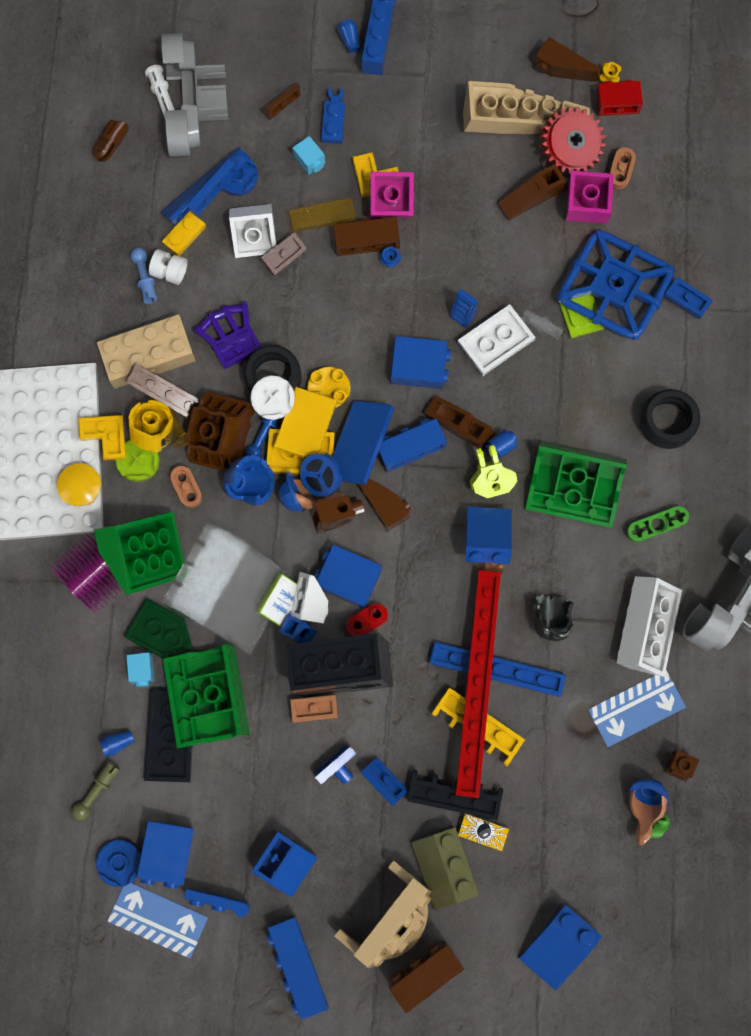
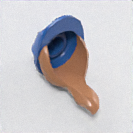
M291 471L286 472L287 480L279 490V498L282 505L288 510L296 512L313 509L316 502L343 496L338 491L325 497L315 496L309 493L304 487L302 480L296 479Z
M653 778L635 781L629 791L631 812L638 819L636 835L640 846L644 845L651 838L653 823L663 817L669 804V796L665 787L660 781Z

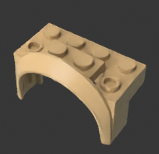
M395 861L391 863L388 869L408 886L366 940L360 944L342 929L335 935L341 943L354 953L353 956L367 968L379 967L384 960L399 957L409 951L422 936L427 923L428 903L432 899L429 896L431 891ZM404 926L407 930L400 937L397 933Z

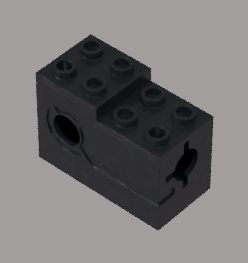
M378 633L286 645L290 691L300 696L307 697L393 687L389 642Z

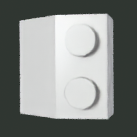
M272 204L229 209L235 258L265 255L276 246Z

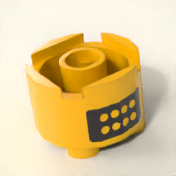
M148 400V403L141 404L140 402L131 409L128 416L130 441L140 449L154 453L160 452L171 441L173 435V416L168 406L159 401Z

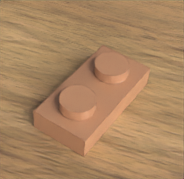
M336 695L290 700L292 723L338 718Z

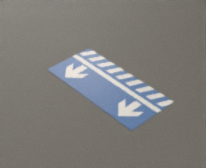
M665 671L664 677L655 675L590 708L588 711L607 747H610L686 708L668 672Z
M130 883L127 886H123L108 922L191 958L208 917Z

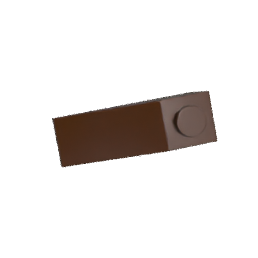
M548 37L535 55L533 65L540 73H546L550 77L597 82L601 72L600 67L551 37Z
M368 479L367 485L357 484L387 532L410 518L409 511L411 508L405 499L401 500L397 494L371 479Z

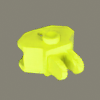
M494 445L489 446L491 462L485 463L481 448L476 450L479 464L477 465L478 470L469 481L471 489L476 494L486 498L509 493L517 482L516 473L512 469L503 466L498 460Z

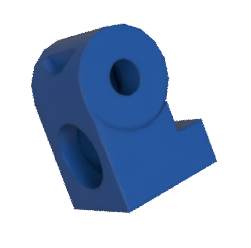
M289 614L279 630L281 634L298 643L312 642L317 633L315 629L304 621Z

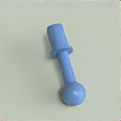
M137 247L132 250L130 257L138 267L141 279L138 281V287L141 288L143 301L145 304H152V298L154 302L157 301L153 286L155 282L153 278L148 276L145 264L147 252L143 248Z

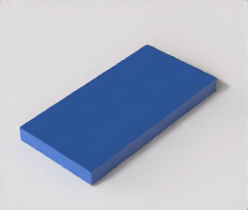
M353 401L332 456L340 466L341 482L367 485L394 411L392 405Z

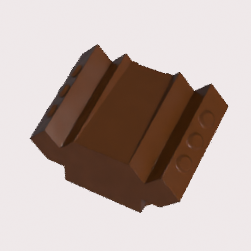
M207 391L200 399L199 407H193L184 443L189 446L187 451L189 462L226 472L234 461L241 458L245 453V442L251 428L250 418L255 413L252 403Z

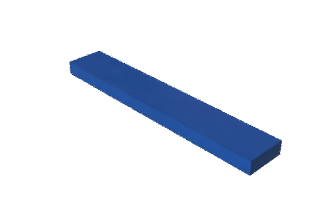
M434 642L429 664L468 674L470 650ZM493 656L491 680L561 697L566 678L565 674Z

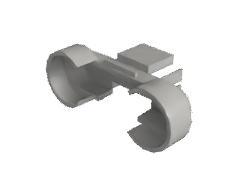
M183 32L162 33L163 64L166 63V80L182 79L183 96L181 110L165 111L169 157L191 156L192 148L201 147L200 121L229 120L226 85L198 86L197 83L198 79L226 78V72H220L225 71V64L197 66L194 41L184 40Z
M751 525L737 537L729 551L728 558L739 565V572L748 578L729 611H726L718 604H715L711 611L700 603L690 614L684 625L683 637L703 651H708L712 648L717 650L724 648L731 641L738 628L751 635V625L744 621L747 614L751 616Z

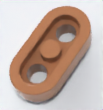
M620 148L615 153L610 174H614L613 188L615 189L627 187L631 179L636 155L630 148ZM621 159H626L627 163H623ZM616 178H621L622 181L619 182L616 180Z
M185 466L174 468L170 479L180 501L187 508L199 506L202 502V493L191 470ZM185 475L186 480L180 482L179 477ZM191 494L195 495L193 501L188 500V496Z

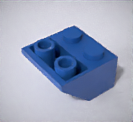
M278 831L251 872L271 886L292 897L318 857Z

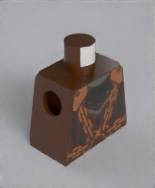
M348 495L316 502L311 511V517L317 534L350 524L355 514L364 512V506L361 499L350 502Z

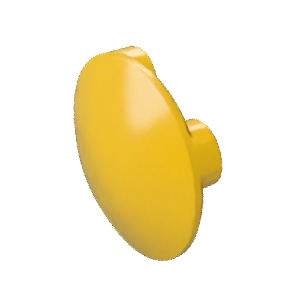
M323 367L312 372L308 381L307 391L337 400L335 407L337 408L347 400L350 394V382L343 370L335 367Z
M76 463L66 467L57 480L59 496L64 502L72 506L92 504L101 488V480L97 471L90 465Z

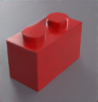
M625 80L623 82L605 81L599 83L596 92L598 116L640 114L643 105L641 81Z

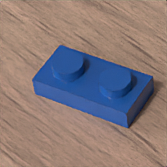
M676 277L664 295L665 298L698 319H701L713 301L678 277Z
M378 757L361 772L391 806H394L409 791Z

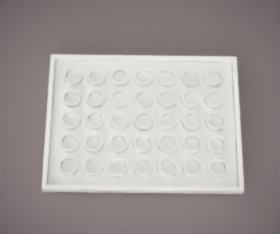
M96 363L0 370V540L95 533V529L104 527L100 440L80 441L78 418L99 417L98 369ZM76 463L90 465L97 471L101 480V488L92 504L72 506L61 499L57 491V480L66 467Z

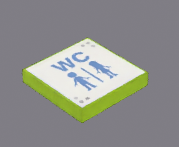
M278 573L256 612L281 627L287 615L291 614L297 583Z

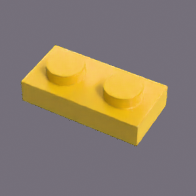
M189 211L162 240V243L175 255L180 256L206 228V224Z

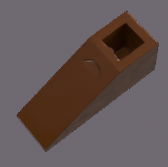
M553 164L535 174L498 202L507 219L511 220L562 193L566 180L556 164Z

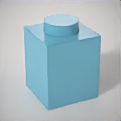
M310 136L293 147L294 158L308 175L313 172L316 173L324 167L325 155Z
M151 653L127 655L129 683L135 684V687H147L149 682H155L153 655Z

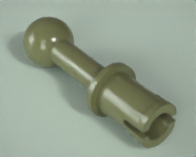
M108 761L101 773L93 778L96 782L82 802L76 803L72 808L74 819L83 821L89 817V807L103 788L109 789L110 782L117 772L120 771L118 765L115 764L113 766V762Z

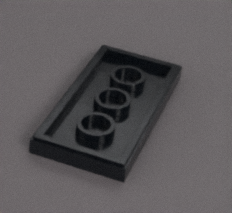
M150 689L144 781L191 783L193 746L177 748L168 690Z

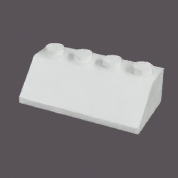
M635 576L616 663L629 669L664 677L682 590L659 578Z

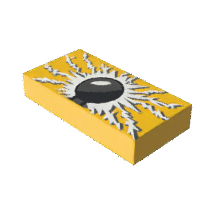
M465 814L458 836L502 851L509 829Z

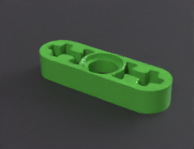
M676 506L638 520L628 527L627 537L633 543H640L678 529L688 522L689 513L684 507ZM675 512L678 515H683L681 522L678 519L670 523L668 522V519L674 517ZM654 519H660L663 522L664 527L662 530L658 531L652 527ZM644 523H647L648 530L642 532L639 538L637 535L632 534L634 527L640 530L645 528L646 525Z

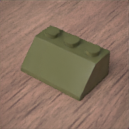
M456 827L411 842L426 887L431 891L429 896L432 898L431 902L434 910L479 896Z

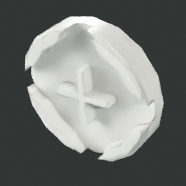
M267 376L259 380L253 387L251 402L259 415L266 419L275 420L284 417L291 411L295 402L293 387L287 380L279 376Z

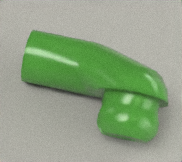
M664 814L662 818L653 823L651 838L662 837L669 828L670 821L667 815Z

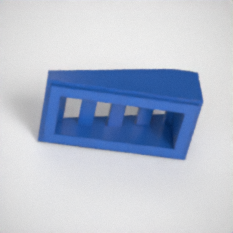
M460 289L452 306L450 317L461 326L468 327L476 317L478 300L463 289Z

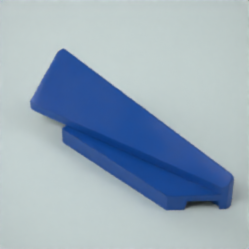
M237 148L161 210L160 213L174 226L189 211L198 217L251 157L241 148Z

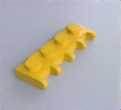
M449 688L432 712V715L437 716L440 710L453 718L449 727L453 728L456 722L462 724L465 698ZM487 714L485 741L491 745L486 752L491 754L494 748L498 749L508 756L503 763L508 766L525 739Z

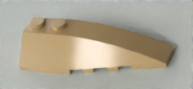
M468 81L463 109L464 132L545 133L541 130L542 127L548 126L545 121L551 118L553 113H558V110L562 108L565 110L569 106L573 110L578 106L580 107V112L587 109V115H590V108L569 101H557L549 95H545V97L537 95L529 89L525 91L517 89L515 85L508 83Z

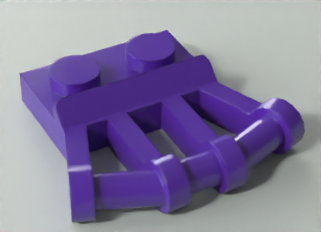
M242 302L240 305H223L220 310L208 313V316L202 323L192 329L197 336L213 347L224 370L247 359L255 350L261 348L257 337L250 327L248 302ZM243 313V328H238L231 314ZM224 317L227 318L234 331L225 336L218 323V320ZM211 324H213L220 337L218 341H215L205 332Z

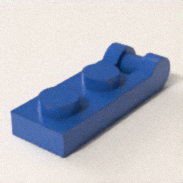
M188 888L185 891L184 899H188L190 905L202 907L203 903L212 905L211 909L219 912H225V909L234 910L238 917H243L250 912V905L245 901Z

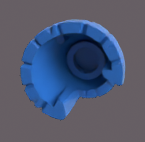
M247 455L234 461L227 469L222 482L227 496L234 500L241 499L254 506L265 503L264 501L270 498L269 495H272L271 491L274 490L275 486L273 481L274 474L272 469L269 468L270 465H267V462L257 455Z

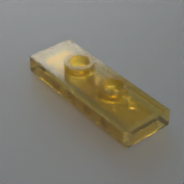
M352 198L290 210L294 232L338 224L341 221L356 220Z

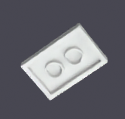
M508 305L460 338L458 344L482 376H484L532 343L536 337L512 306Z

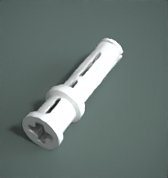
M152 65L145 70V75L150 80V89L156 94L165 118V111L174 110L167 91L169 85L164 80L162 66Z

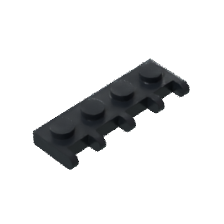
M413 769L407 802L498 820L504 788L499 787L497 796L482 793L483 784H480L479 798L455 796L457 778L455 786L450 787L437 784L438 774H433L432 783L417 780L418 770Z

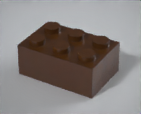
M438 941L428 949L429 954L424 958L421 955L409 963L410 969L404 973L400 970L390 978L389 990L406 1014L464 970L463 965L446 941L443 944Z

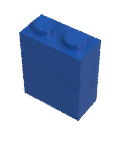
M396 336L391 384L443 389V382L448 383L449 370L445 369V362H450L451 349H447L448 341Z
M467 507L465 562L510 564L512 553V509Z
M333 545L331 550H326L322 560L325 564L322 570H317L314 577L323 592L365 609L382 572V565Z
M147 820L136 875L137 878L141 879L140 883L154 885L155 881L164 882V887L177 889L178 885H184L194 832L193 828Z

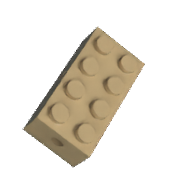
M179 314L97 342L109 381L114 389L128 385L126 380L136 363L157 375L196 361Z

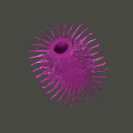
M85 533L96 547L82 536L87 543L86 545L81 541L86 551L75 543L83 554L71 546L77 555L68 549L73 558L68 556L71 562L64 557L61 558L65 563L57 559L61 566L56 562L54 563L62 574L57 570H53L57 577L61 578L74 596L85 603V606L90 609L96 607L100 610L97 604L103 608L104 606L97 597L107 604L101 594L106 597V592L112 596L106 586L110 587V590L117 595V591L110 584L114 585L119 591L121 589L116 584L117 580L97 550L96 541Z

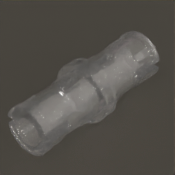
M528 308L521 317L522 321L537 328L538 332L541 333L542 331L556 340L560 339L565 329L549 321L548 317H542Z

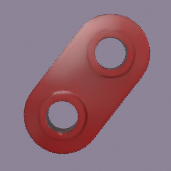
M377 603L363 609L348 619L346 624L347 632L350 636L369 634L386 623L388 619L387 609ZM374 611H379L381 616L374 618L372 614ZM356 622L361 623V624H362L361 629H359V630L354 629V628H353L354 623H356Z

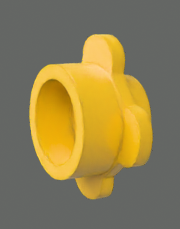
M614 62L601 65L602 74L599 77L601 82L620 81V65Z

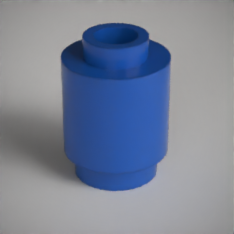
M504 429L488 440L484 449L490 456L489 446L494 445L498 459H501L517 447L516 442L518 440L511 430L508 432Z

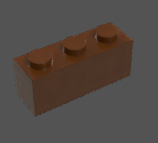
M381 217L374 220L364 218L358 222L341 221L338 224H333L337 256L383 251L387 247L400 249L397 217Z

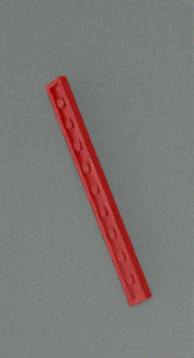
M478 571L455 796L479 798L501 580L500 572Z

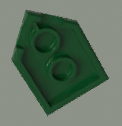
M149 599L145 600L124 638L162 659L193 651L185 619Z

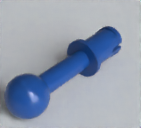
M264 418L260 420L264 424L253 445L245 449V456H262L261 447L269 433V429L271 427L276 429L275 424L278 419Z

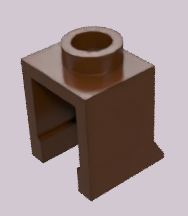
M680 750L673 751L664 772L686 782L688 778L693 777L699 759Z

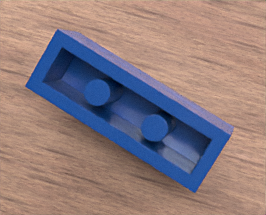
M431 419L423 420L418 424L419 426L413 429L407 427L399 431V435L383 438L378 454L386 472H390L447 447V440L437 419L432 421Z

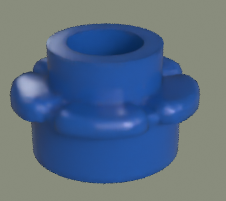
M387 247L381 252L380 261L383 265H387V267H395L401 261V255L394 247Z

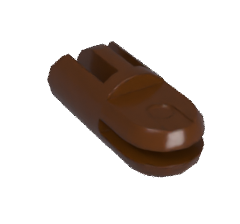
M116 120L108 122L93 148V156L98 161L105 162L111 158L127 134L128 124Z

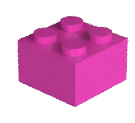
M571 171L568 180L566 221L608 224L612 212L614 174Z
M371 172L370 219H380L381 217L412 219L414 172Z

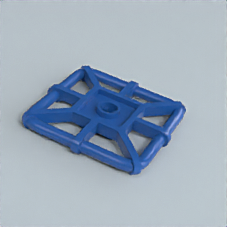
M598 229L588 238L577 259L573 260L572 268L560 287L557 299L565 307L592 320L593 324H600L623 337L637 340L647 328L655 311L660 308L661 300L673 279L675 269L666 261L640 249L639 245H632L608 232ZM606 241L630 253L625 263L611 257ZM596 242L604 259L600 270L585 262ZM637 256L659 269L641 272L631 267L630 264L634 257ZM579 271H584L595 277L591 286L569 291ZM664 276L654 297L638 289L642 281ZM619 280L621 287L613 286L611 281ZM592 294L603 300V303L596 313L570 299ZM633 297L648 304V308L638 326H636L629 307ZM608 304L623 311L629 329L602 316Z

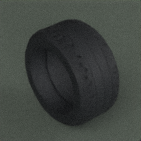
M268 345L255 350L248 357L243 372L250 394L256 385L254 376L257 369L263 363L271 360L285 363L291 370L288 382L293 387V390L296 387L299 388L302 376L300 365L295 355L288 349L278 345Z
M675 389L662 390L652 395L644 405L640 415V426L644 436L655 446L665 449L679 448L688 443L700 425V411L694 399L685 392ZM662 404H672L679 407L687 418L686 430L676 435L666 434L659 430L653 421L652 414L654 408Z

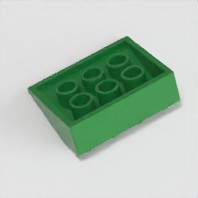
M174 511L94 530L99 553L125 595L187 576Z

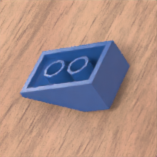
M562 903L519 959L554 990H557L589 955L603 936L567 905Z

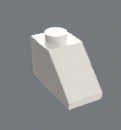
M300 572L290 615L300 620L324 623L325 617L328 614L329 601L313 575Z

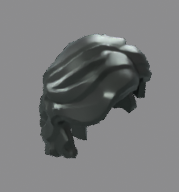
M543 594L535 596L532 599L537 634L541 638L550 641L566 639L573 627L571 610L574 603L572 601L567 602L563 595L561 597L559 595L557 597L552 595L551 598Z

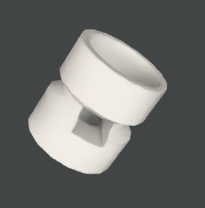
M157 249L149 265V275L159 279L165 277L166 281L179 285L186 273L187 259L177 255L171 257L170 253Z

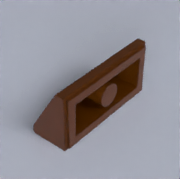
M295 83L287 87L260 109L261 112L271 120L300 97L299 84Z

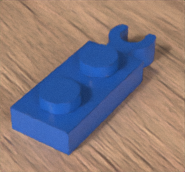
M329 88L328 98L330 101H325L321 140L322 143L342 144L346 106L345 102L341 101L344 98V91L340 89V94L334 96L332 88Z

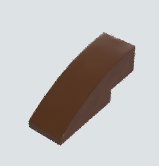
M435 396L424 412L430 419H437L440 426L478 449L481 448L482 451L487 441L495 434L490 425L474 418L470 412L438 396Z

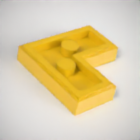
M373 152L352 157L362 198L370 196L371 172H399L398 167L377 171Z
M123 415L78 418L80 441L102 440L104 461L126 459Z

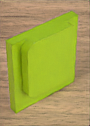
M592 294L570 299L596 313L598 312ZM559 303L571 339L604 330V326L593 324L592 320Z

